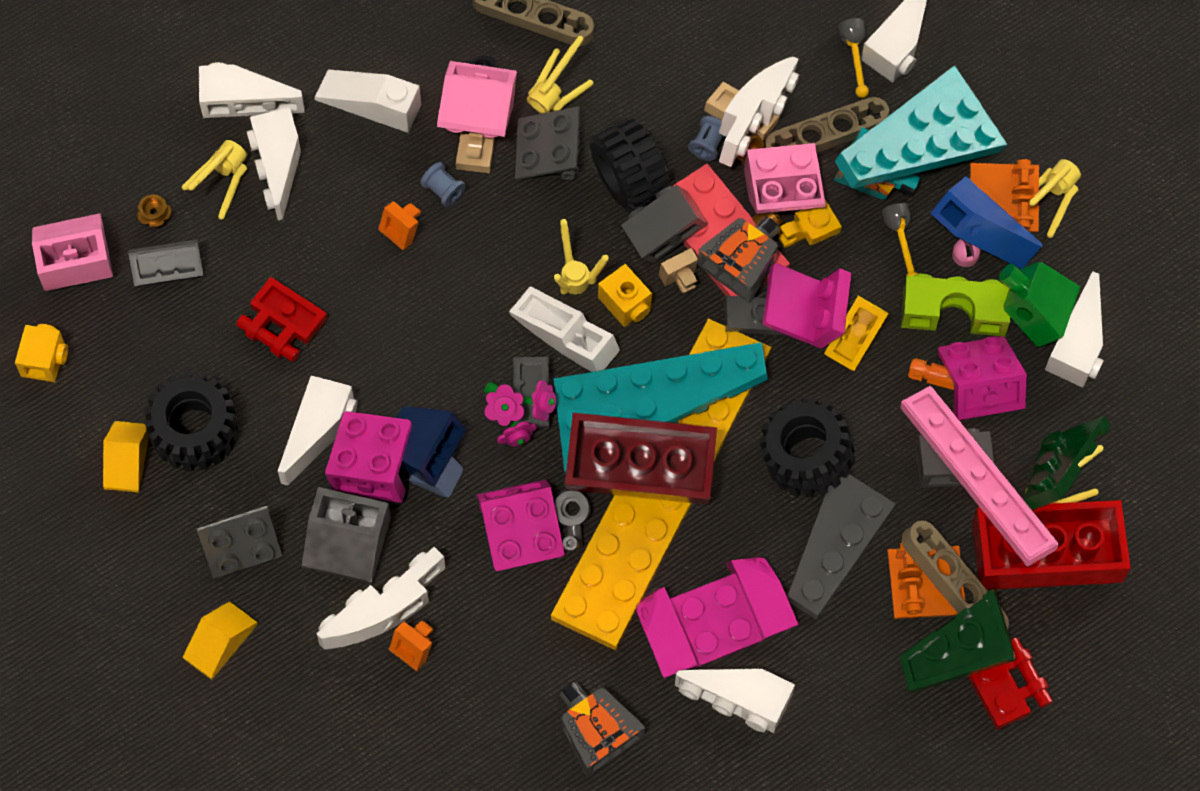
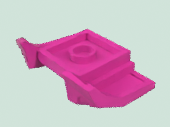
M753 557L728 561L726 565L732 575L673 598H669L664 587L658 588L636 604L639 619L663 678L677 674L678 670L696 669L759 644L773 635L799 625L780 580L765 558Z

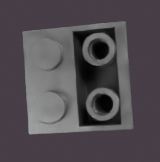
M318 487L308 519L302 568L372 584L391 519L388 503Z

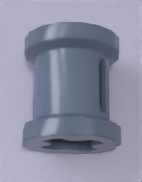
M713 116L702 117L698 135L688 145L689 151L702 160H715L718 155L717 148L722 138L726 137L719 134L722 120Z
M441 162L432 165L420 181L422 187L425 189L430 188L441 198V203L445 207L454 204L466 188L463 181H456L445 171V165Z

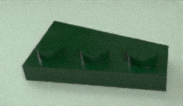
M1104 415L1064 432L1055 431L1044 438L1024 498L1031 510L1063 499L1082 471L1078 466L1079 462L1085 456H1090L1098 447L1094 440L1099 434H1106L1111 427Z
M994 589L984 594L983 598L968 609L965 608L958 613L955 619L940 630L933 631L899 656L907 686L911 693L1016 661L998 596Z

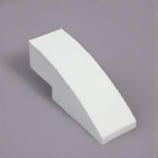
M531 286L509 311L513 318L545 343L591 372L604 370L620 351L613 334L587 322L582 312Z

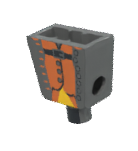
M764 217L755 227L743 218H738L698 250V266L746 302L750 303L769 274L770 267L777 260L778 245L772 239L780 231V228L769 217Z
M575 682L560 693L559 696L569 708L560 717V725L587 778L644 738L645 727L606 689L600 688L587 696L579 684Z

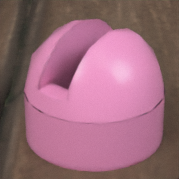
M959 239L953 247L952 257L959 266L971 267L978 262L981 249ZM966 246L970 247L972 254L970 257H967Z

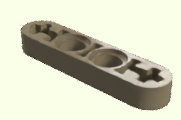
M472 0L473 7L482 14L570 45L574 43L578 36H583L584 39L580 46H585L591 42L594 36V23L589 15L549 0H503V2L502 0ZM513 2H522L527 8L524 12L515 14L510 12L508 7ZM549 12L555 14L558 19L553 24L547 25L543 24L539 17L543 13ZM563 19H567V24L564 23V29H561ZM579 25L584 26V30H581L579 34L574 33V29H577Z
M866 98L776 130L767 137L765 148L775 147V143H780L781 146L813 144L805 141L802 134L807 130H814L821 136V139L815 143L816 152L818 153L854 140L862 127L870 131L888 117L889 107L880 98ZM868 110L880 113L879 118L875 119L872 115L867 116ZM838 119H846L851 123L852 128L846 132H840L835 129L833 123ZM860 119H862L861 126L858 124ZM793 136H795L796 142L792 143Z
M918 521L905 529L902 534L903 547L957 613L973 606L988 592L931 523ZM919 534H921L924 538L922 544H920L916 539L918 538ZM934 548L936 553L929 557L927 553L932 551V549ZM937 559H943L950 566L949 576L939 571ZM961 587H966L972 592L974 598L972 604L966 603L962 599L960 594ZM1001 608L1008 630L1009 620L1005 611Z

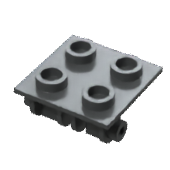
M579 106L518 118L516 180L559 172L564 180H573L575 178V175L579 172L578 146L580 145L579 128L581 124L579 121Z
M267 506L197 528L213 579L282 557Z

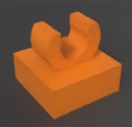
M393 201L384 207L378 230L404 250L413 243L419 223L415 218L421 214V211L412 203L401 208Z
M423 620L415 628H412L403 621L394 630L389 650L414 670L418 671L426 663L432 645L428 636L433 632V628Z

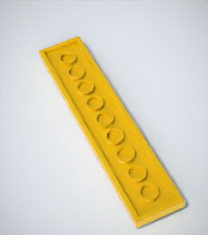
M708 318L689 355L760 342L739 332H725L724 325ZM762 343L766 362L771 353V347ZM752 388L731 398L724 397L708 405L707 410L697 415L694 412L678 420V424L717 427L714 461ZM614 495L551 614V620L616 651L637 611L636 604L643 599L692 503Z

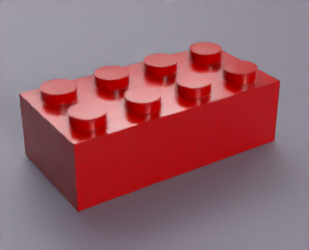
M1121 500L1055 503L1032 510L1059 544L1056 551L1028 567L982 509L977 507L972 520L978 580L986 590L1123 583L1131 569Z

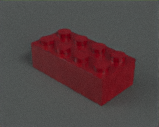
M573 413L565 478L566 490L709 505L717 427Z

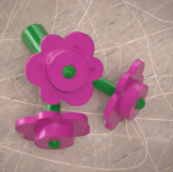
M540 380L537 383L536 391L532 397H523L518 392L514 393L512 387L507 384L498 386L494 382H490L484 388L488 403L484 410L485 416L492 421L498 420V423L502 426L510 425V428L504 430L503 434L497 438L498 444L506 443L513 447L520 446L528 442L533 435V431L537 429L535 424H530L528 421L517 424L516 421L520 420L524 415V409L520 404L533 405V416L535 419H541V421H547L549 413H552L556 406V396L551 385H547L546 381Z

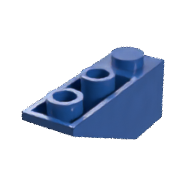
M966 176L945 194L930 213L956 237L1010 264H1014L1020 269L1024 268L1043 246L1040 241Z

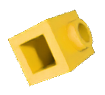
M626 264L598 283L599 300L623 327H626L632 321L635 323L641 321L650 312L652 293Z
M38 324L37 327L25 325L15 360V365L21 377L49 382L56 381L59 367L66 363L68 356V345L65 344L60 330L47 324Z

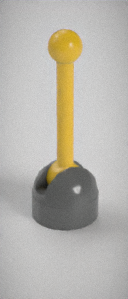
M852 18L838 24V31L841 41L852 48L858 84L855 91L856 95L860 98H865L869 94V89L864 85L858 45L865 38L866 30L862 19Z
M906 203L887 206L881 211L883 220L889 229L898 233L908 272L906 276L916 275L918 273L914 271L904 229L908 227L911 221L909 206Z

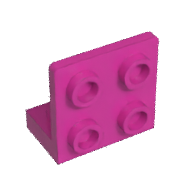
M773 264L769 271L763 325L818 348H824L844 334L851 273L839 268L827 278L819 281L780 264Z
M991 336L982 340L965 343L955 342L951 345L938 347V355L954 383V414L958 420L1026 408L1027 374L1005 337Z
M349 411L344 412L325 471L332 489L355 496L402 503L406 490L398 472L411 432V421Z
M546 479L477 494L493 567L496 571L564 556L552 490Z

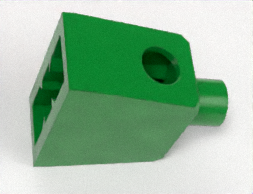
M1036 262L1022 269H1019L1014 264L1007 265L999 275V280L1009 288L1003 305L1005 312L1038 348L1063 338L1080 286L1043 262Z

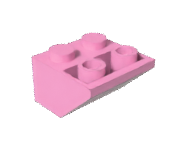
M450 61L444 80L437 127L446 128L448 131L455 133L469 131L481 133L482 136L489 138L505 137L513 109L517 71Z
M815 143L747 150L744 174L748 198L757 214L825 207L826 203Z
M101 213L32 228V246L37 274L44 291L113 277Z

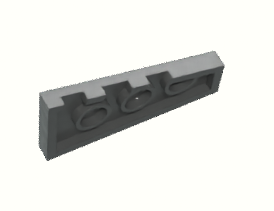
M848 474L847 478H839L841 484L837 488H834L832 485L828 486V493L825 494L787 596L791 604L816 620L896 506V503Z

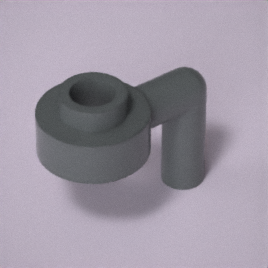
M568 490L556 498L554 505L558 521L567 526L568 536L563 540V547L566 550L579 551L583 547L581 525L588 520L591 514V504L583 493ZM572 502L578 503L580 507L579 513L574 516L568 513V506Z

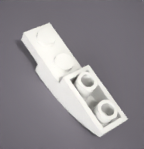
M792 56L764 69L745 84L732 99L724 112L719 134L726 136L719 159L720 163L732 167L737 155L742 157L745 155L751 138L748 137L749 133H756L761 123L768 126L774 114L781 115L788 99L784 95L786 91L793 92L800 74L795 73L798 58Z
M435 547L428 553H419L409 564L410 569L400 578L394 576L385 584L381 595L371 585L364 591H356L350 596L345 604L346 607L338 615L331 614L320 624L318 628L320 631L316 633L319 645L325 650L359 643L388 631L414 615L429 603L428 592L424 587L445 569L444 556Z

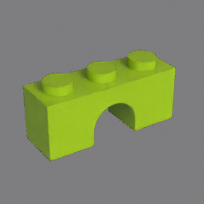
M928 274L906 276L903 288L901 328L936 331L940 312L948 307H957L964 310L970 318V334L1005 337L1010 324V316L1005 312L1003 305L1009 288L1002 284V282L993 279L977 282L967 281L963 277L933 278Z

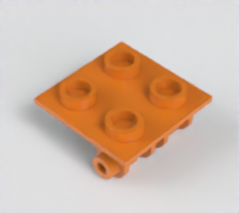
M1027 159L1017 160V164L970 163V180L1028 232H1039V202L1034 206H1031L1029 203L1039 191V165H1031V160Z
M902 542L900 543V549L887 550L894 619L956 616L958 614L907 553ZM951 546L960 557L959 546ZM933 548L932 551H930L927 554L930 557L931 555L936 553V551ZM937 559L939 571L949 576L950 566L943 559ZM961 587L960 594L965 601L964 587Z

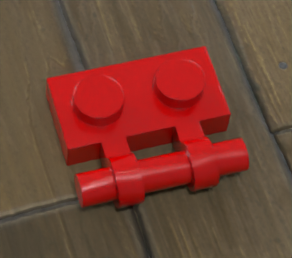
M270 277L250 302L251 309L258 313L256 317L252 320L243 314L237 320L236 326L245 331V336L252 341L259 340L271 348L270 352L278 358L285 357L293 363L300 355V350L291 345L293 340L297 338L307 345L328 317L325 311ZM270 321L283 329L279 336L266 329Z
M1018 638L1011 640L1016 661L967 676L996 730L1029 716L1031 710L1026 700L1034 697L1040 708H1044L1053 702L1047 691L1049 685L1044 677H1039L1031 662L1033 656L1028 648H1023ZM1019 669L1027 683L1026 686L1020 689L1010 672Z

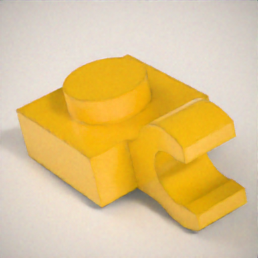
M826 200L825 207L797 211L794 216L795 221H790L780 226L782 233L778 235V238L784 248L804 238L812 246L840 233L842 226Z

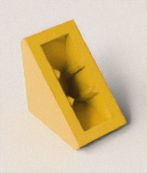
M858 295L846 315L844 334L832 341L824 354L850 370L855 371L889 313Z
M114 421L103 442L104 489L140 492L149 440L145 424Z
M229 601L201 618L183 655V659L212 680L255 629L258 622Z

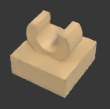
M469 132V134L461 133L456 158V169L490 173L495 144L494 137H484L481 133Z
M692 248L661 263L659 277L665 287L676 281L683 294L695 289L694 283L697 282V279L693 272L696 270L698 258Z

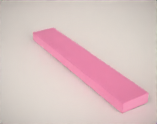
M931 385L901 401L900 408L1027 567L1057 550L1059 543Z

